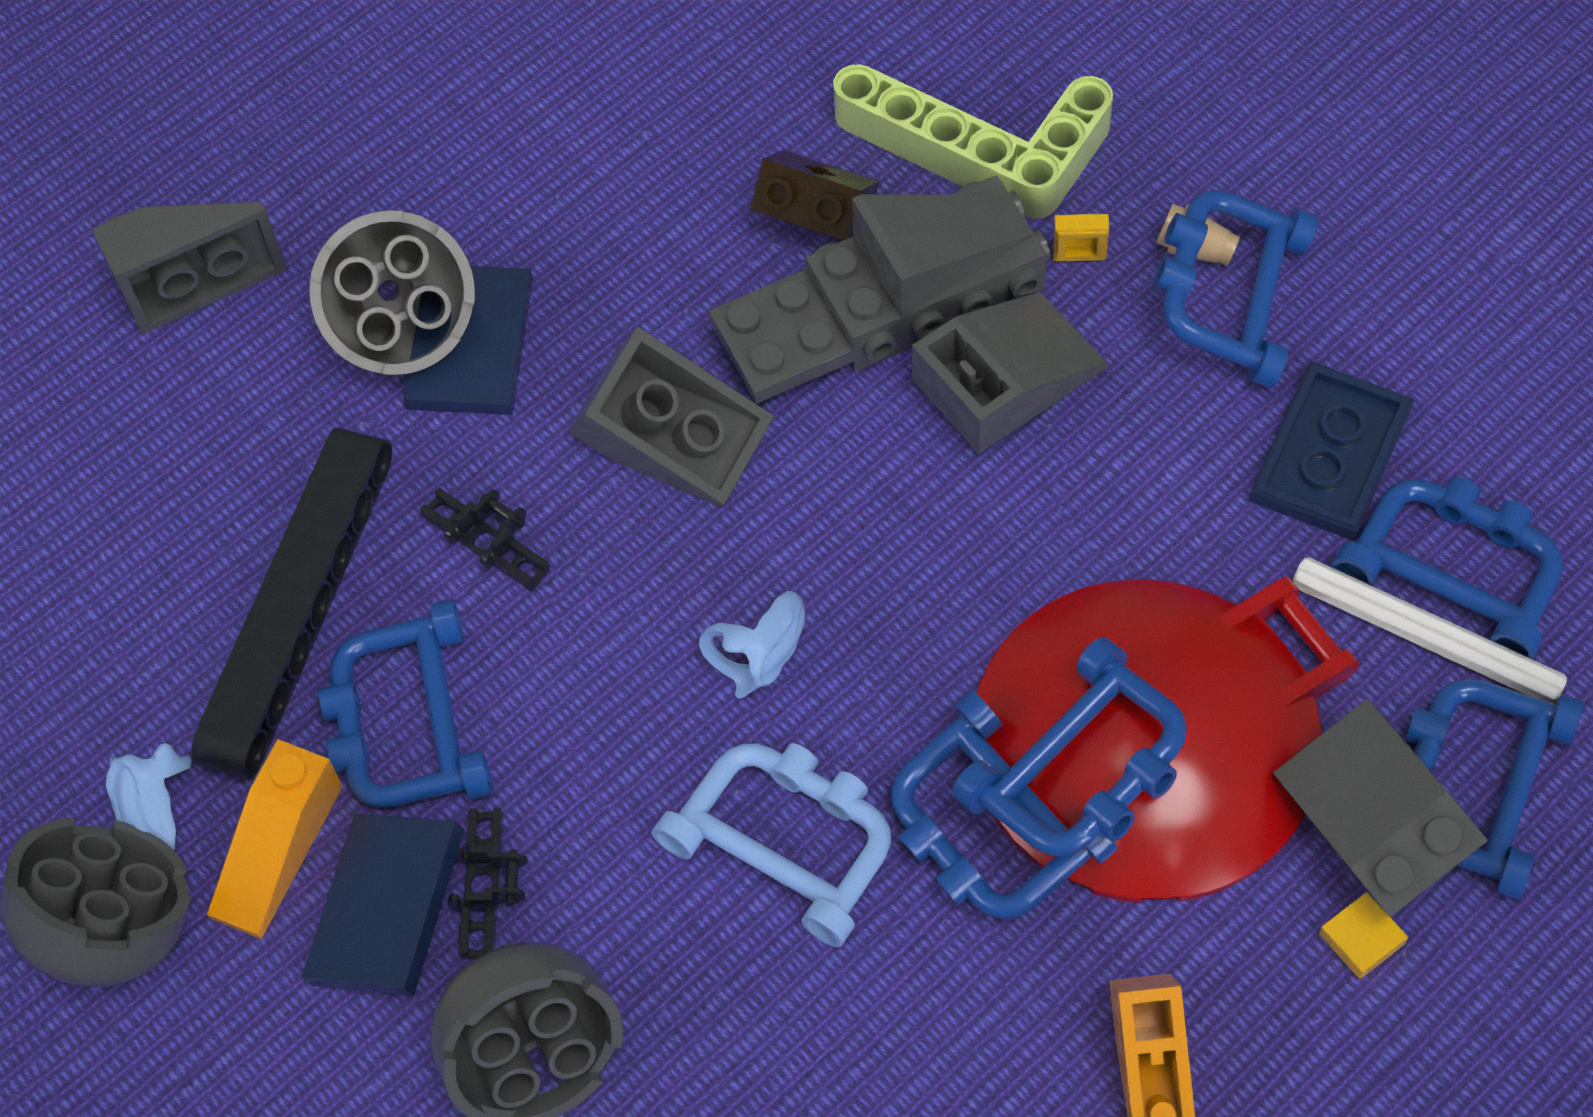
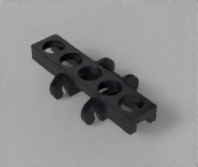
M438 488L435 491L436 497L428 506L423 504L420 508L423 518L445 532L444 539L450 544L461 543L480 556V564L487 569L493 566L530 592L551 570L548 561L514 539L513 534L518 528H522L525 525L526 510L519 507L512 511L499 502L500 493L496 489L483 494L477 505L471 501L464 505L441 488ZM448 505L454 509V513L449 519H446L435 510L439 506ZM491 511L505 519L498 527V530L484 522V519ZM475 524L474 529L470 533L466 534L468 530ZM482 534H491L495 537L490 543V548L487 549L478 548L475 545L476 539ZM510 548L517 552V556L512 562H508L503 558V555ZM527 562L533 563L538 567V571L533 577H530L521 571L519 567Z
M469 808L466 852H463V848L459 847L455 859L457 862L467 863L464 899H459L460 896L457 894L448 896V906L453 909L462 910L459 955L461 959H476L494 950L498 903L506 902V905L513 906L515 902L523 901L526 897V893L517 888L519 867L527 865L528 858L523 854H519L517 850L501 853L504 818L501 808H493V812H478L477 808ZM487 820L492 821V837L487 839L479 838L477 836L478 824ZM475 863H490V864L487 865V866H478V865L475 864ZM500 868H506L505 888H499ZM485 875L492 878V888H485L484 892L472 891V882L478 876ZM471 910H486V920L483 922L471 920ZM482 931L485 932L484 948L478 951L470 949L469 936L474 932Z

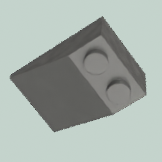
M262 202L140 207L127 214L115 216L108 222L92 229L142 335L288 270Z
M637 326L618 345L567 432L616 463L722 507L725 505L773 420L774 415Z
M1368 698L1273 773L1389 917L1488 841Z

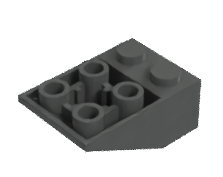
M1041 292L956 316L912 345V381L978 454H981L1108 368V363Z

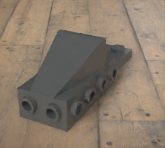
M997 175L982 182L966 184L951 195L861 194L852 198L853 237L839 243L825 244L813 254L806 256V269L708 310L710 323L755 404L847 364L850 365L855 373L911 349L914 343L956 316L1044 291L1047 261L1051 259L1050 249L1043 234L1038 230L1033 232L1025 220V210L1018 195L1014 191L1008 193Z

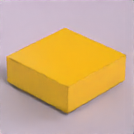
M1055 215L1053 261L1106 260L1109 238V215Z
M1368 892L1324 924L1319 932V935L1359 980L1404 946L1408 939V936Z

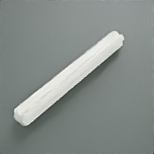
M1310 557L1304 558L1295 572L1293 582L1299 590L1523 694L1555 704L1566 685L1567 677L1565 674Z

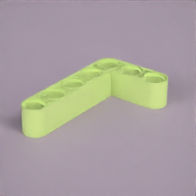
M860 64L849 65L842 68L833 80L835 120L845 131L962 187L972 182H982L997 175L1008 193L1014 191L1018 195L1024 207L1025 216L1032 219L1044 218L1051 215L1057 209L1110 130L1113 92L1106 81L1094 76H1083L1075 79L1067 87L1029 142L868 66Z

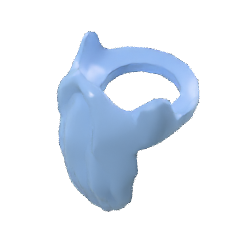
M786 591L776 598L770 609L761 617L754 630L736 624L716 623L707 627L700 635L699 647L703 656L723 675L735 681L737 684L735 696L738 699L744 698L760 687H766L773 683L781 672L783 665L795 652L805 623L803 600L797 593ZM713 637H723L722 647L725 651L746 654L749 664L736 663L726 658L716 648Z
M167 743L160 744L149 759H141L129 754L118 758L111 757L105 787L116 820L131 824L141 831L155 835L174 850L176 828L171 812L170 796L165 787L164 779L189 769L192 764L191 757L189 755L179 757L172 746Z

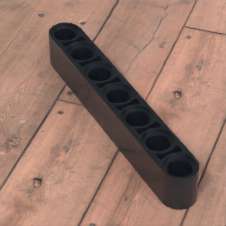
M339 427L334 428L330 432L197 727L191 747V758L195 765L248 780L254 778L258 773L388 475L392 460V443L389 440Z

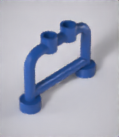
M1221 190L1205 191L1191 201L1185 215L1176 213L1172 218L1166 231L1164 242L1177 248L1174 259L1169 257L1163 258L1153 281V287L1165 291L1163 314L1168 327L1179 339L1189 345L1249 368V381L1269 389L1273 388L1285 368L1288 349L1268 340H1263L1284 251L1287 250L1299 256H1302L1307 251L1318 227V216L1296 208L1290 216H1287L1231 192ZM1214 211L1225 213L1267 231L1241 341L1196 324L1187 316L1185 311L1186 299L1197 275V269L1194 268L1197 255L1208 231V225L1205 224L1208 214Z
M1462 477L1451 478L1446 487L1421 479L1403 480L1392 485L1381 497L1357 542L1342 544L1331 563V567L1371 586L1381 568L1498 622L1490 640L1533 660L1543 641V636L1537 625L1561 580L1564 563L1561 551L1554 541L1539 530L1529 526L1533 519L1532 512L1525 505L1516 501L1503 502L1498 512L1477 502L1480 496V490L1477 485ZM1411 501L1423 502L1434 507L1436 513L1449 523L1464 524L1467 522L1486 531L1489 538L1501 547L1512 549L1519 546L1535 554L1539 559L1540 569L1521 606L1518 607L1383 544L1386 535L1404 504Z
M454 598L431 603L430 616L361 632L348 638L336 649L330 662L331 686L318 689L323 717L326 722L337 720L339 737L326 741L328 757L336 773L345 771L351 792L364 804L376 808H392L466 790L469 800L493 795L491 774L484 751L478 750L461 755L441 653L442 647L464 642L462 623ZM416 642L440 772L389 785H379L372 781L369 774L368 765L370 764L367 744L362 733L359 715L361 714V705L354 684L353 666L360 657L366 654Z
M1106 637L1098 638L1084 650L1077 664V674L1092 685V687L1003 776L984 761H977L969 765L956 780L953 788V797L973 814H980L988 810L1029 845L1047 855L1066 856L1077 853L1091 844L1100 834H1103L1110 841H1117L1132 827L1135 814L1127 806L1142 791L1156 799L1163 796L1172 787L1177 771L1169 763L1178 755L1185 744L1187 725L1184 714L1172 700L1126 667L1127 653ZM1121 692L1162 724V735L1150 749L1142 748L1130 758L1125 767L1124 775L1108 792L1102 790L1090 798L1083 810V817L1073 827L1062 832L1048 829L1013 799Z
M1463 679L1453 681L1439 690L1430 705L1429 711L1416 708L1405 741L1416 744L1414 753L1429 771L1433 773L1453 712L1461 703H1478L1528 720L1485 849L1478 848L1456 865L1499 880L1496 893L1520 901L1535 859V854L1514 848L1512 844L1547 739L1571 746L1585 701L1562 694L1559 704L1556 705L1481 680Z
M971 690L954 705L961 716L908 761L895 777L891 790L892 807L900 822L907 828L898 837L921 863L931 856L944 870L935 879L958 906L968 898L977 908L989 916L1002 919L1020 917L1035 908L1091 857L1098 864L1102 865L1119 848L1114 841H1110L1103 834H1100L1091 844L1077 853L1055 856L1012 894H998L987 884L975 868L920 809L914 799L916 787L960 747L974 762L984 761L1002 776L1011 768L986 741L1003 726V723L981 697ZM1028 785L1013 799L1048 829L1058 832L1070 829L1056 817Z

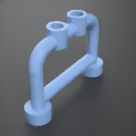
M758 743L740 744L728 749L716 760L679 814L672 811H666L651 831L653 838L665 850L682 859H690L703 839L722 848L813 901L801 919L803 926L820 941L833 947H841L855 927L853 919L848 914L886 859L891 846V829L884 815L872 804L863 800L868 793V788L856 776L840 771L831 782L813 772L818 765V760L809 750L801 745L790 743L783 754ZM752 766L760 768L769 773L773 780L784 789L794 793L801 791L820 802L821 806L835 818L843 821L850 819L866 830L868 834L867 844L838 887L833 886L708 814L740 769Z

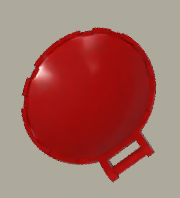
M1289 577L1277 580L1238 605L1202 589L1169 581L1128 579L1100 583L1065 594L1044 605L1017 626L999 646L984 672L977 694L1003 723V726L986 741L1010 767L1092 687V685L1077 674V664L1084 650L1093 641L1101 637L1108 638L1127 653L1126 667L1172 700L1185 717L1187 725L1185 744L1178 755L1169 763L1177 771L1172 787L1163 796L1156 799L1142 791L1127 806L1134 812L1135 819L1130 830L1121 839L1114 841L1119 849L1102 865L1098 864L1091 857L1068 877V880L1092 889V894L1118 901L1141 903L1142 899L1178 898L1179 902L1188 901L1227 889L1250 877L1269 863L1296 833L1306 813L1273 773L1322 735L1321 721L1315 699L1351 677L1360 667V663L1350 650L1342 651L1298 598L1300 590ZM1280 611L1322 664L1306 672L1265 620ZM1119 692L1028 786L1067 828H1070L1083 816V810L1093 795L1102 790L1108 792L1124 775L1128 761L1138 750L1142 748L1150 749L1158 741L1163 731L1162 724ZM993 815L1000 828L1013 844L1039 867L1043 868L1055 857L1033 848Z

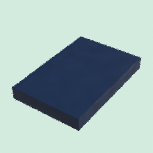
M470 266L474 279L475 302L469 323L459 343L444 358L425 369L407 374L403 398L406 409L513 415L533 283L531 269ZM424 291L421 293L417 319L425 322L434 320L441 311V301L435 292ZM451 312L447 321L437 328L424 329L416 325L410 360L428 353L442 341L450 327Z
M1310 361L1253 485L1249 501L1355 541L1415 399Z
M354 813L301 978L311 986L414 996L465 829L452 820Z

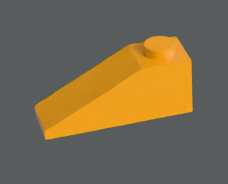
M277 739L249 790L207 912L210 919L259 939L263 938L343 788L330 759Z
M1171 974L1109 980L1115 1039L1127 1117H1195L1181 985Z

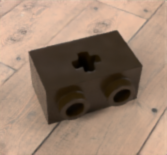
M781 150L762 159L750 209L841 240H846L853 237L852 198L861 194H876L880 181Z

